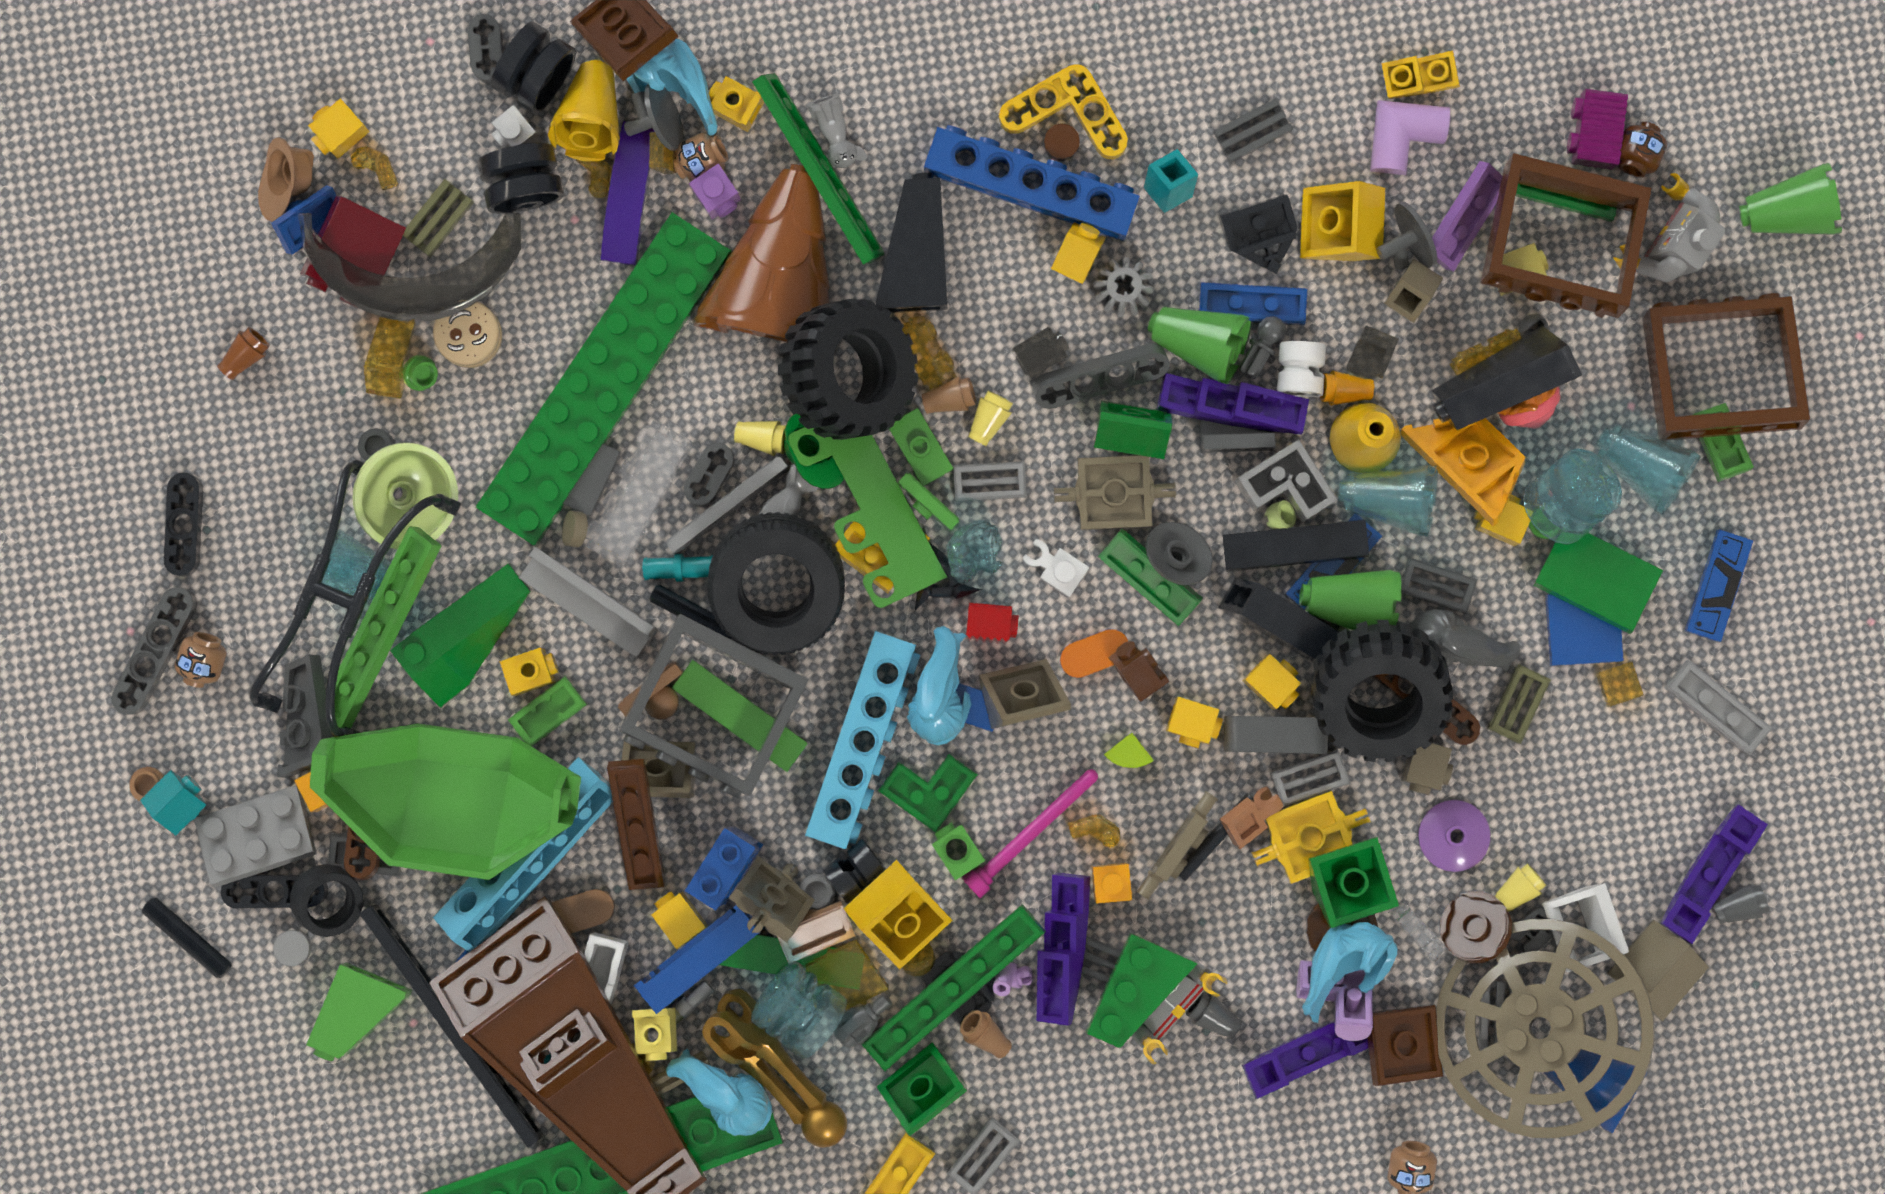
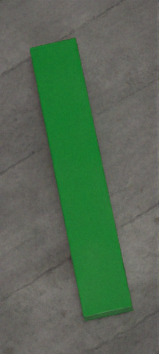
M765 74L756 78L752 83L862 264L874 262L884 256V250L777 74Z
M1021 904L861 1045L879 1066L886 1071L1040 938L1046 930L1026 907Z

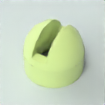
M1282 500L1273 503L1266 509L1265 516L1268 517L1269 521L1266 524L1271 529L1291 528L1294 526L1296 515L1288 501Z

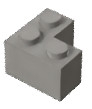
M1299 439L1234 481L1253 511L1284 493L1302 522L1337 501V498Z

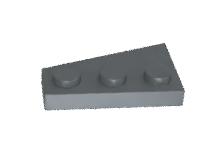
M309 654L285 665L282 708L287 712L286 732H280L279 745H285L284 764L278 765L277 777L289 778L311 769L312 753L320 739L332 737L326 720V691L320 655Z

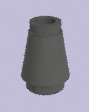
M1748 884L1713 905L1720 924L1763 918L1762 914L1770 912L1767 899L1760 884L1753 887L1751 884Z
M1203 992L1186 1011V1015L1192 1019V1024L1226 1036L1229 1039H1232L1238 1033L1242 1025L1241 1020L1215 996Z

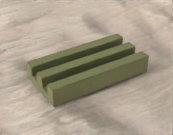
M444 179L407 225L403 237L431 258L470 209L474 201ZM449 191L451 194L440 206V208L429 220V222L425 225V227L421 230V232L417 235V237H415L414 233L418 230V228L430 215L433 209ZM456 200L462 201L431 242L425 245L423 243Z
M1517 664L1486 729L1496 732L1517 744H1521L1551 679ZM1523 674L1527 677L1504 726L1501 727L1498 724ZM1533 681H1538L1540 683L1517 732L1510 731Z

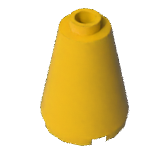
M590 60L580 65L549 125L548 138L555 149L557 144L566 149L565 155L581 161H601L605 159L606 154L612 152V155H614L618 149L620 135L614 71L601 60Z
M1357 403L1347 407L1336 417L1331 425L1329 442L1339 464L1352 472L1367 474L1385 468L1394 460L1400 448L1401 434L1397 421L1385 408L1373 403Z

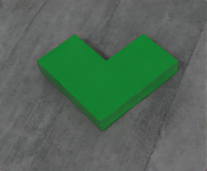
M950 754L947 755L929 782H926L902 763L898 762L878 791L936 833L977 774Z

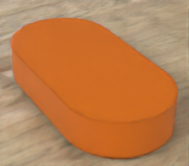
M1109 629L1073 642L1066 646L1061 653V667L1067 675L1074 678H1082L1109 668L1113 664L1108 657L1114 654L1120 645L1128 642V639L1122 632Z

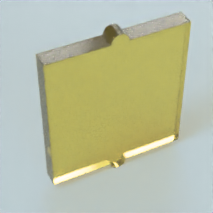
M853 940L835 950L828 949L827 954L805 964V969L838 1014L858 1004L865 1005L868 999L889 990V985L857 940Z

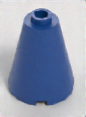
M1581 1049L1577 1057L1568 1064L1578 1083L1583 1081L1593 1071L1601 1055ZM1613 1059L1602 1079L1585 1093L1596 1113L1606 1107L1621 1092L1631 1077L1634 1065ZM1555 1071L1544 1072L1562 1091L1565 1090ZM1632 1099L1615 1116L1600 1126L1605 1131L1607 1130L1613 1134Z

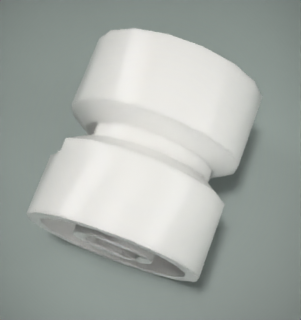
M1309 341L1281 342L1279 364L1284 366V370L1278 373L1277 391L1298 397L1323 396L1324 374L1319 372V368L1325 365L1326 345Z

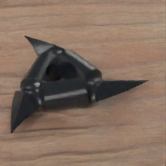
M929 542L949 579V583L943 588L938 587L934 583L919 590L916 596L915 611L929 596L932 598L955 597L957 599L982 590L965 584L962 585V581L953 565L949 563L951 560Z

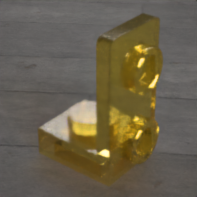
M388 313L380 315L364 364L366 393L398 399L402 398L405 389L402 376L403 363L416 326L414 318Z

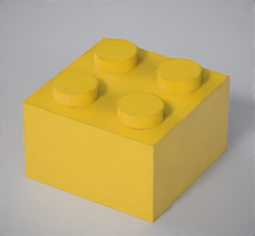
M897 860L844 908L845 912L859 929L899 970L953 921Z

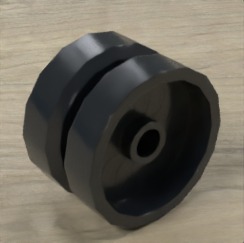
M534 21L529 22L519 30L503 52L492 75L491 86L507 98L518 94L517 103L519 106L533 115L539 114L549 105L564 84L574 64L577 51L561 39L550 42L548 30Z
M529 143L515 145L490 152L477 160L481 180L491 184L484 191L487 210L491 213H514L536 209L559 201L565 196L560 176L550 173L558 165L555 149L552 144Z

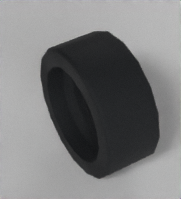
M330 864L313 866L302 873L294 883L290 894L291 910L300 924L314 935L323 937L340 935L350 929L360 917L359 913L364 905L363 891L358 882L341 867ZM326 882H339L346 890L343 906L336 914L329 918L315 919L307 910L311 894L317 887Z

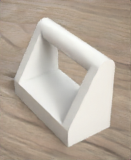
M1605 883L1585 886L1542 903L1548 919L1564 921L1559 906L1578 901L1587 929L1596 932L1614 944L1623 954L1629 952ZM1552 930L1558 946L1562 932ZM1594 946L1596 952L1582 958H1576L1574 949L1570 955V958L1579 961L1586 967L1611 959L1596 946ZM1566 968V972H1571V971H1572V970Z

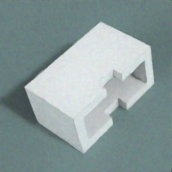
M594 932L589 935L584 956L612 1006L629 941Z

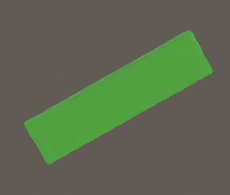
M695 660L690 662L672 687L674 691L759 752L775 720L772 716ZM785 727L769 760L788 772L809 743Z

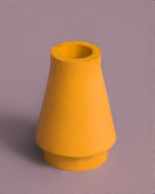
M1334 370L1330 373H1323L1324 392L1323 396H1320L1322 402H1328L1332 406L1361 400H1372L1374 396L1373 379H1364Z

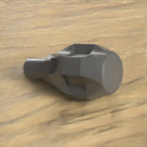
M883 993L874 1002L867 1003L865 1006L851 1008L841 1016L833 1029L840 1043L846 1048H851L862 1044L873 1034L878 1020L881 1018L880 1014L892 1005L890 998Z

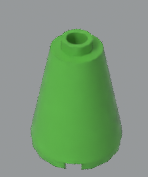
M1830 163L1821 164L1745 197V205L1739 206L1742 226H1749L1751 233L1827 235L1842 233V227L1835 226L1834 223L1836 220H1841L1835 179L1830 180L1825 173L1832 171Z
M1163 307L1159 313L1154 312L1148 325V332L1152 333V341L1219 383L1228 385L1239 367L1235 365L1239 354L1243 355L1246 349L1251 321H1249L1250 317L1242 314Z
M1381 570L1313 577L1309 579L1308 584L1301 585L1299 605L1305 606V611L1312 616L1350 630L1357 629L1356 624L1367 621L1368 625L1377 624V620H1389L1390 625H1396L1399 618V613H1395L1396 602L1401 601V575L1397 571Z

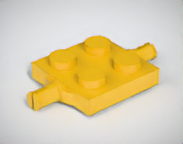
M1332 791L1284 808L1265 819L1270 832L1271 845L1251 852L1253 858L1267 854L1254 860L1256 866L1277 859L1284 867L1290 884L1310 877L1308 859L1352 845L1351 829L1371 822L1369 816L1356 821L1355 819L1367 815L1368 812L1363 808L1360 811L1345 816L1338 808Z

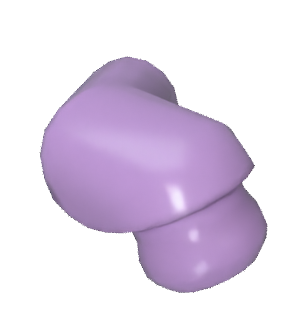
M1015 963L1008 964L996 975L993 984L994 993L999 996H1006L1010 993L1011 988H1022V985H1030L1033 982L1032 969L1029 966L1019 967Z

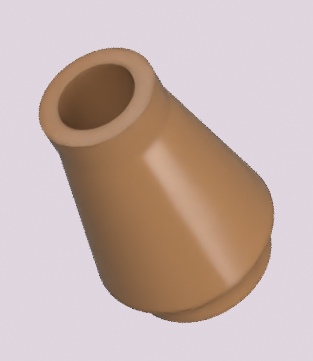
M959 376L929 392L922 393V402L927 414L969 411L970 406L976 405V397L970 378L961 379Z
M975 1010L963 1019L960 1032L963 1034L965 1042L987 1051L997 1058H1003L1009 1053L1012 1046L1011 1041L1005 1037L987 1012Z

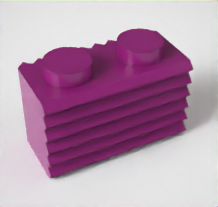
M1585 89L1580 94V98H1574L1571 118L1577 119L1575 133L1570 132L1567 142V153L1572 154L1571 164L1613 170L1619 165L1628 94Z

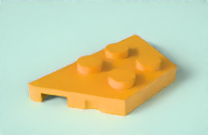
M1439 418L1433 419V424L1413 428L1412 424L1401 428V436L1494 527L1498 523L1525 465L1526 457L1486 418L1459 430H1456L1448 421L1442 423Z

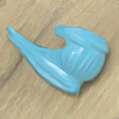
M675 39L674 42L665 47L627 78L634 93L645 91L647 84H649L651 89L661 91L665 87L667 91L678 92L680 97L686 100L687 104L691 103L696 109L707 134L713 136L717 132L718 124L710 101L706 76L694 53L682 40Z
M945 626L937 627L933 631L936 640L934 652L921 673L917 684V692L912 698L913 701L908 704L909 715L907 719L911 728L922 739L934 745L946 744L959 734L964 727L972 705L970 694L964 692L963 704H961L956 691L959 685L957 665L960 643L966 635L963 633H953Z
M1358 922L1353 925L1343 924L1330 928L1312 958L1310 990L1302 1006L1304 1014L1310 1015L1312 1021L1318 1023L1319 1014L1326 997L1333 986L1345 974L1364 970L1365 977L1358 988L1365 993L1374 989L1375 985L1382 981L1389 973L1397 956L1398 948L1393 937L1368 922Z
M688 1049L684 1050L679 1058L672 1059L666 1068L667 1075L680 1078L690 1087L701 1104L710 1109L711 1115L721 1130L727 1131V1133L734 1136H748L763 1130L770 1121L773 1110L769 1096L762 1085L751 1075L740 1073L737 1075L738 1077H729L724 1070L705 1064L691 1056Z

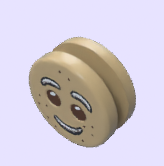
M464 299L452 302L441 310L434 323L433 338L439 352L451 363L464 368H475L488 363L499 351L502 343V327L496 315L487 306L475 300Z

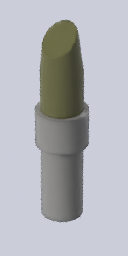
M707 981L703 982L689 996L682 998L675 1005L676 1025L684 1018H688L696 1011L695 1008L715 992Z

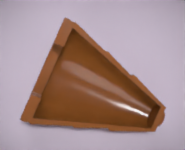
M791 164L790 169H782L748 220L749 227L725 261V267L698 307L694 326L723 333L734 330L787 342L785 334L790 326L796 325V318L804 312L810 311L811 308L830 303L828 293L830 284L823 245L826 242L820 194L804 166L798 164Z

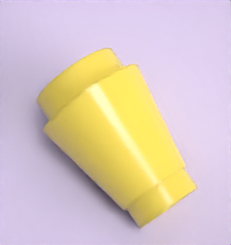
M988 390L985 397H980L968 437L987 446L989 441L1012 414L1009 410L1013 403Z
M738 421L735 427L734 441L775 456L776 453L784 454L786 426L781 425L780 421Z
M1527 863L1522 868H1516L1498 890L1495 897L1510 912L1541 895V890L1547 885Z

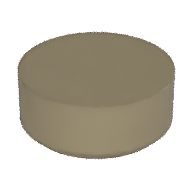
M569 511L566 514L562 527V541L565 546L578 548L584 543L587 535L588 521L583 512Z

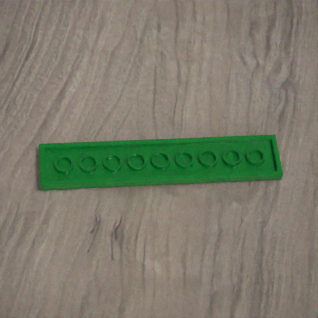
M671 212L475 508L537 547L565 505L563 504L602 444L606 443L725 264V261L731 254L730 249Z
M695 1096L666 1106L702 1172L784 1142L774 1112H772L771 1119L763 1130L757 1131L753 1135L734 1136L718 1127L714 1117L711 1115L710 1109L704 1107ZM572 1140L420 1194L628 1193Z

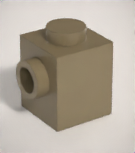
M1413 259L1395 284L1384 304L1414 323L1432 299L1443 277Z
M1433 743L1426 749L1419 747L1416 749L1417 754L1407 758L1401 781L1410 783L1408 790L1430 795L1431 789L1441 791L1442 785H1448L1452 775L1453 765L1448 764L1452 749Z

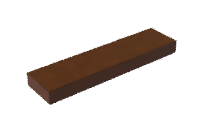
M645 759L608 761L607 771L629 890L664 888L665 875Z

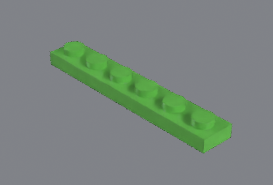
M409 526L339 667L335 690V718L339 728L352 727L442 547L441 544L419 527Z

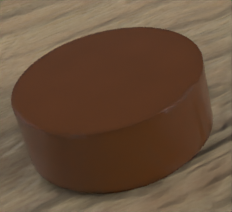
M1056 124L1045 135L1044 148L1047 154L1055 160H1069L1079 149L1080 138L1078 132L1068 124Z

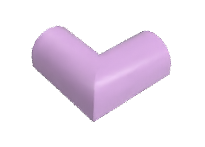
M1378 100L1370 172L1406 175L1410 141L1444 144L1446 142L1450 123V107Z
M1300 960L1297 976V998L1307 999L1310 990L1312 961ZM1364 970L1345 974L1333 986L1325 1000L1335 1002V1033L1344 1040H1363L1371 1034L1373 1028L1372 990L1365 993L1358 988L1364 980Z

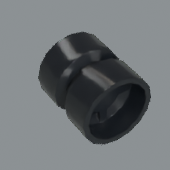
M862 839L847 850V858H837L822 870L840 896L849 904L886 868Z

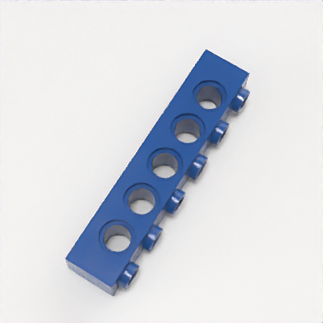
M947 125L946 129L937 127L924 164V173H932L933 177H940L942 180L1071 224L1074 222L1090 224L1097 228L1100 234L1123 242L1125 241L1140 197L1134 194L1132 187L1122 183H1114V186L1101 183L1099 176L1086 171H1081L1080 175L1066 171L1067 166L1054 160H1047L1046 163L1034 160L1032 153L1022 149L1014 148L1013 152L999 148V142L987 137H980L979 141L966 136V131L955 126ZM961 151H970L976 159L971 165L962 166L957 163L955 157ZM995 162H1002L1008 166L1009 172L1006 176L998 178L990 173L989 167ZM1034 173L1041 177L1043 183L1039 188L1029 189L1023 184V178L1027 174ZM1062 185H1070L1074 188L1076 196L1071 200L1065 201L1057 196L1056 190ZM1096 196H1102L1108 200L1110 207L1104 212H1097L1091 208L1090 200Z

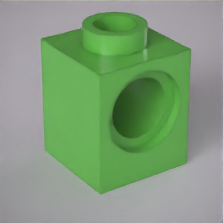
M951 822L934 833L937 840L932 843V846L955 881L985 861L962 824L955 828ZM961 839L966 843L967 852L963 858L952 859L947 855L946 845L950 840Z

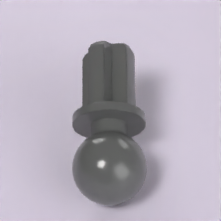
M1270 316L1264 318L1259 323V340L1250 339L1251 347L1239 367V371L1245 376L1256 379L1269 356L1275 355V351L1270 349V347L1281 342L1286 335V326L1280 318Z

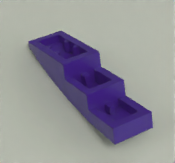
M1166 373L1162 379L1156 410L1230 426L1301 435L1304 431L1309 399L1243 382L1235 386L1219 383L1216 380L1204 377L1201 381H1196Z
M1060 872L1052 875L1051 910L1045 912L1044 929L1046 932L1044 933V948L1037 950L1036 1021L1066 1026L1072 1024L1086 947L1090 876Z

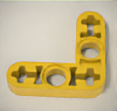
M1073 64L1008 100L1000 109L999 122L1001 127L1010 134H1019L1070 105L1101 157L1112 160L1119 158L1127 148L1128 138L1126 132L1090 71L1080 64ZM1073 73L1077 78L1081 76L1085 78L1082 81V88L1086 95L1090 90L1094 92V94L1086 96L1079 104L1075 101V99H1080L1081 97L1079 90L1076 86L1069 88L1067 85L1070 82V75ZM1042 90L1051 91L1056 98L1054 105L1050 108L1039 107L1035 101L1037 93ZM1029 99L1031 109L1037 115L1031 117V112L1028 111L1021 116V124L1017 125L1014 121L1008 123L1006 121L1009 117L1008 110L1013 108L1016 113L1026 108L1024 100ZM1090 103L1101 105L1104 110L1103 117L1098 121L1088 120L1083 112L1085 106ZM1108 120L1112 123V125L1107 126L1108 133L1112 138L1117 136L1120 138L1117 144L1118 149L1115 151L1111 147H1103L1106 137L1102 130L1097 134L1093 131L1094 129L1101 128Z

